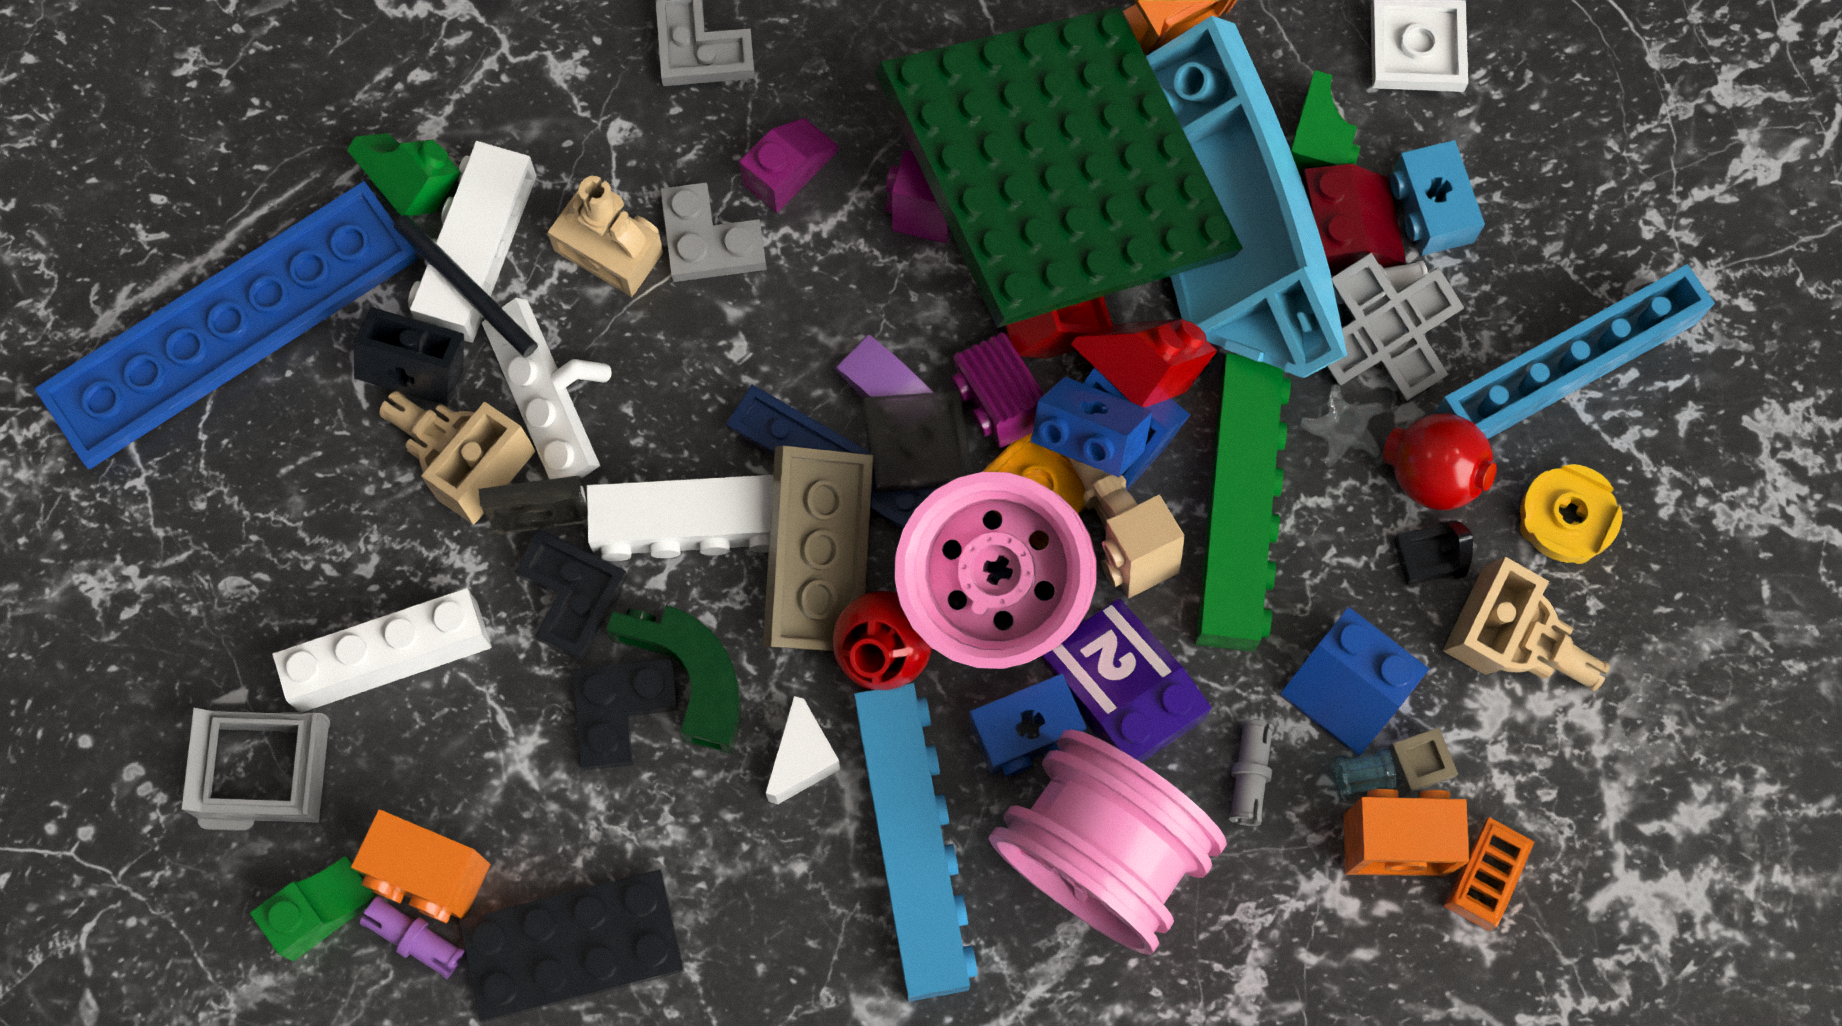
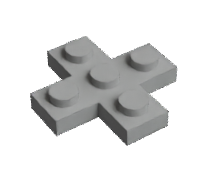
M1372 253L1367 254L1331 277L1334 289L1354 319L1342 327L1347 356L1326 366L1338 386H1342L1373 365L1381 362L1404 400L1408 401L1449 375L1423 335L1464 309V306L1439 267L1396 292Z

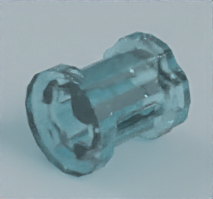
M1380 748L1376 750L1375 755L1355 759H1347L1344 755L1335 757L1334 771L1336 783L1341 798L1344 801L1352 800L1354 794L1369 790H1396V774L1388 749Z

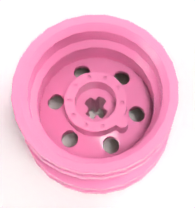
M979 472L956 478L934 490L915 509L902 530L895 554V584L900 605L912 628L931 648L952 661L972 667L1004 669L1028 663L1057 648L1078 628L1089 610L1096 587L1097 560L1091 536L1081 517L1061 496L1032 479L1008 472ZM991 510L998 511L1003 518L1001 526L995 530L986 528L983 522L985 514ZM1035 531H1044L1049 537L1048 546L1043 550L1033 549L1029 543L1030 535ZM949 540L959 542L962 549L960 556L953 560L946 558L943 553L944 545ZM1004 556L1009 559L1006 567L1013 569L1012 577L1010 579H1000L998 584L991 581L994 573L987 571L990 561L1000 562ZM1041 581L1050 582L1055 590L1053 597L1047 601L1040 600L1035 595V586ZM960 590L966 595L967 603L963 609L956 610L950 606L948 598L951 592ZM999 611H1007L1012 615L1013 625L1009 630H1000L995 626L994 617Z
M1073 729L1064 730L1057 741L1060 751H1049L1042 762L1045 772L1051 778L1050 783L1031 809L1018 805L1010 806L1004 815L1008 828L995 827L989 836V841L999 855L1032 885L1092 928L1132 950L1151 955L1159 945L1154 932L1166 933L1174 923L1173 917L1164 906V903L1184 874L1198 878H1204L1212 867L1209 856L1218 857L1227 845L1225 836L1201 808L1143 763L1109 743L1085 732Z

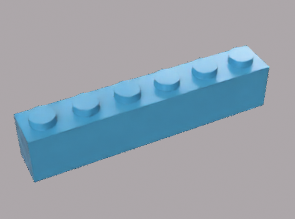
M1686 264L1445 396L1434 413H1453L1475 423L1486 435L1487 439L1696 325L1715 302L1689 265Z
M914 683L892 690H871L854 693L908 1002L969 991V978L978 976L973 946L963 947L959 926L968 925V918L963 894L954 896L950 876L959 874L954 844L944 845L941 825L949 824V816L944 794L935 795L931 776L940 775L935 745H925L922 727L931 726L926 696H916Z

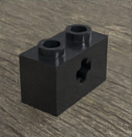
M370 307L353 342L354 379L448 405L463 371L464 333Z

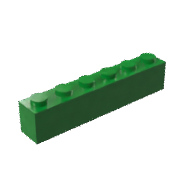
M1226 353L1220 369L1195 645L1254 652L1261 642V638H1269L1272 623V609L1264 608L1265 590H1273L1276 574V562L1268 561L1269 543L1276 544L1279 534L1280 515L1272 514L1273 496L1280 497L1283 486L1284 470L1283 468L1276 467L1277 450L1284 451L1286 444L1287 422H1280L1281 405H1288L1291 377L1283 376V369L1235 353Z

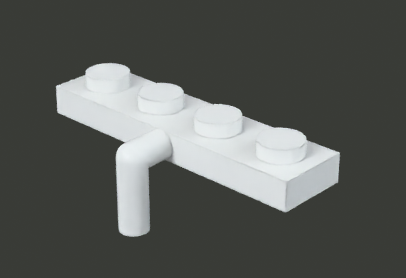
M514 298L503 306L502 309L538 344L533 354L524 358L487 320L481 323L553 489L566 490L600 466L566 387L577 379L607 382L611 377V368L605 363L572 359L558 369L528 300Z

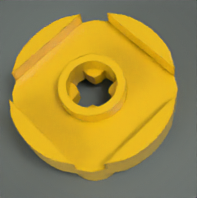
M1576 464L1563 465L1561 468L1547 470L1540 474L1525 491L1520 505V531L1522 536L1545 556L1560 562L1582 564L1603 552L1616 538L1622 523L1621 505L1617 507L1616 499L1611 493L1614 489L1603 475L1586 466ZM1570 503L1578 506L1576 514L1583 518L1582 523L1574 521L1572 524L1565 522L1563 515L1559 513V507L1566 508Z

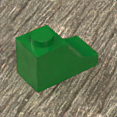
M1314 70L1290 148L1301 177L1304 170L1309 168L1351 163L1356 165L1361 145L1353 143L1357 126L1347 123L1338 113L1331 95L1332 75Z
M389 133L356 136L347 149L349 154L400 216L408 215L410 217L435 213L461 174L459 169L449 159L446 150L437 144L434 139L399 143Z
M344 856L328 868L305 880L291 882L250 912L278 955L294 962L367 908L377 897L371 889L361 885L364 877L351 868L353 861L348 856Z

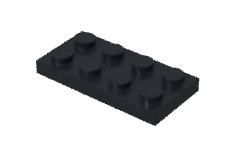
M661 869L460 919L479 1020L482 1023L685 972Z

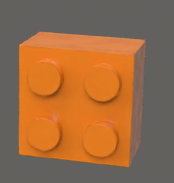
M1393 789L1367 791V797H1361L1343 814L1345 874L1448 876L1469 862L1466 799H1450V792L1445 790L1421 791L1418 793L1419 798H1399L1398 791Z
M379 809L351 868L365 876L361 885L371 889L373 893L399 904L404 895L410 897L411 900L408 905L418 909L424 915L447 924L451 915L459 919L467 917L491 864L473 848Z

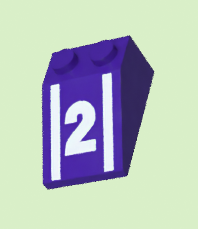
M1120 598L1079 624L1078 628L1060 646L1041 656L1054 676L1063 673L1080 714L1097 738L1122 750L1141 763L1202 723L1212 709L1181 664Z

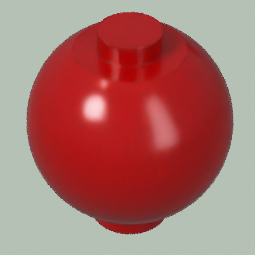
M1453 413L1426 415L1413 422L1408 429L1395 427L1390 432L1383 450V460L1386 464L1394 466L1396 480L1403 492L1417 504L1433 510H1453L1469 504L1483 490L1487 491L1490 489L1497 472V465L1493 462L1492 449L1486 435L1475 423Z
M873 591L857 597L840 613L833 630V652L840 669L851 681L869 690H892L911 683L925 669L932 652V648L912 628L900 605L898 593L892 591Z

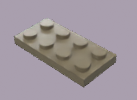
M792 446L775 447L763 647L833 651V630L840 613L851 601L865 594L873 455Z

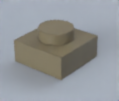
M1439 727L1394 742L1389 746L1407 794L1447 781L1458 775Z

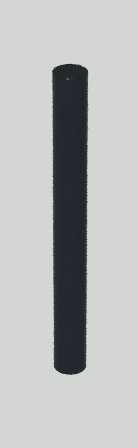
M408 215L401 216L395 222L394 229L524 358L534 353L538 344Z

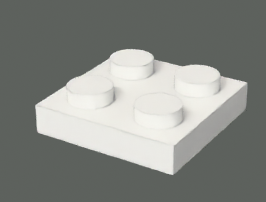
M1373 0L1371 3L1372 88L1464 92L1468 85L1466 0Z

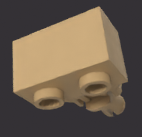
M589 176L581 182L578 191L548 231L553 250L630 297H633L663 254L659 231L651 222L641 216H635L632 219L626 211L620 212L624 206L622 198L611 191L607 181L604 180L602 183L600 177Z
M396 391L388 396L396 404L395 407L386 401L380 407V417L390 421L415 439V441L412 439L407 441V451L419 459L423 471L421 477L436 499L473 525L536 452L522 426L486 402L476 412H453L444 405H438L436 411L441 417L439 418L432 410L425 411L405 398L403 394Z
M1067 457L1086 489L1083 496L1084 506L1088 510L1092 508L1096 510L1105 529L1106 540L1102 542L1105 559L1101 561V565L1113 587L1120 585L1129 599L1179 574L1185 535L1160 494L1138 505L1126 490V480L1123 475L1116 477Z
M1507 557L1483 566L1443 649V652L1484 675L1500 670L1515 673L1529 671L1542 679H1546L1556 669L1587 686L1591 691H1596L1605 680V677L1599 675L1600 672L1608 674L1610 668L1609 663L1597 659L1573 644L1572 638L1568 636L1571 635L1573 627L1558 619L1553 606L1543 596L1549 581Z

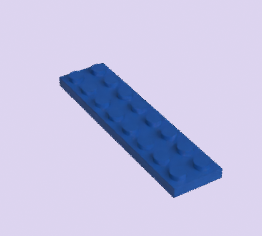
M363 181L34 389L83 464L88 469H91L419 260L411 245L394 229V221L366 182Z

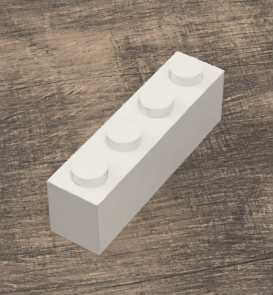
M476 141L471 155L464 156L461 161L458 189L455 196L449 197L444 204L441 217L443 227L438 239L433 240L491 297L537 176L530 156ZM425 260L427 267L421 282L416 281L413 284L408 299V307L414 319L464 333V341L473 343L483 316Z
M773 475L587 485L588 543L594 556L601 555V558L607 561H623L630 559L631 553L651 552L652 557L673 558L681 554L680 551L700 550V553L704 555H723L729 553L730 548L749 547L750 551L758 553L769 552Z
M466 588L273 653V658L286 701L297 711L305 712L492 647L478 603L469 589Z

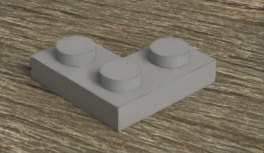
M656 0L663 86L755 79L751 28L705 32L703 0Z
M707 182L661 188L673 282L767 270L760 219L713 225Z

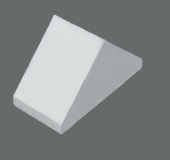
M795 696L766 791L768 802L780 804L840 770L839 760L806 701Z

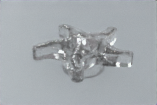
M1333 385L1329 396L1328 414L1317 419L1303 417L1300 426L1312 434L1327 438L1329 454L1324 460L1326 467H1332L1346 453L1348 448L1362 449L1371 458H1377L1380 449L1366 426L1373 416L1382 413L1384 406L1379 402L1359 406L1349 404L1341 396V387Z

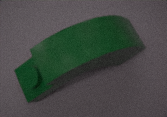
M668 605L665 607L661 624L655 623L656 617L644 611L628 609L626 615L612 611L607 627V632L612 642L673 658V661L678 663L689 676L691 694L680 731L684 742L733 754L741 724V694L732 661L720 640L702 622L690 614Z

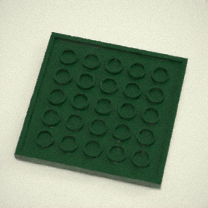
M1120 6L882 61L875 70L879 83L997 328L1230 259L1243 249Z

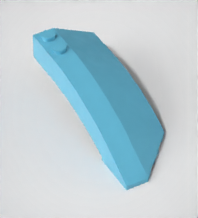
M1210 16L1150 53L1146 58L1243 249L1233 258L1170 277L1181 318L1200 327L1206 334L1208 342L1258 362L1270 364L1283 369L1285 372L1305 378L1347 356L1329 265L1291 150L1235 23Z

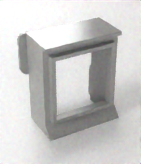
M193 708L182 810L196 817L199 826L205 830L247 831L252 828L254 821L319 823L328 729L330 727L329 718L323 713L225 712ZM219 730L298 733L291 800L211 798Z

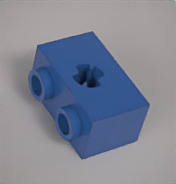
M1064 377L1038 400L1031 442L1120 477L1144 453L1153 411Z
M1063 673L970 711L968 719L991 776L1000 772H1004L1006 777L1020 774L1034 766L1032 759L1049 751H1060L1057 741L1064 730L1073 729L1081 732H1086L1087 730ZM1023 720H1031L1030 726H1033L1035 722L1040 726L1035 739H1027L1028 733H1025L1023 737L1019 735L1018 732Z

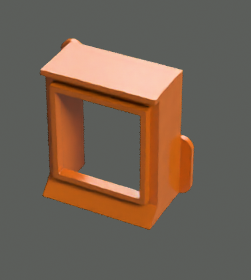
M1134 0L1136 4L1124 10L1123 13L1145 56H1147L1150 51L1154 52L1208 17H1219L1223 12L1225 14L1229 13L1238 0Z

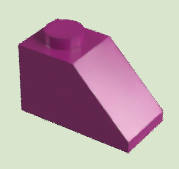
M806 118L773 128L739 161L742 185L775 213H778L839 151V145Z

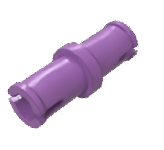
M377 896L364 912L367 917L363 916L359 923L361 926L369 928L397 946L396 952L404 958L409 955L413 956L441 974L445 979L452 975L460 963L458 959L463 958L465 954L464 949L456 947L429 930V923L420 917L416 920L410 918L385 902L380 896Z

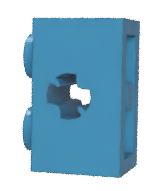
M1453 140L1401 153L1393 172L1390 174V186L1394 197L1397 200H1402L1406 212L1404 217L1405 230L1411 242L1416 241L1420 255L1423 256L1474 243L1485 223L1456 141Z

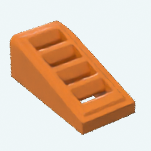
M1488 817L1469 853V862L1463 865L1443 907L1487 931L1497 928L1535 841ZM1494 835L1518 848L1514 857L1489 844L1492 836ZM1486 853L1508 865L1506 873L1482 861L1484 854ZM1477 870L1500 882L1498 890L1475 878ZM1471 887L1493 899L1490 906L1467 895L1469 888Z

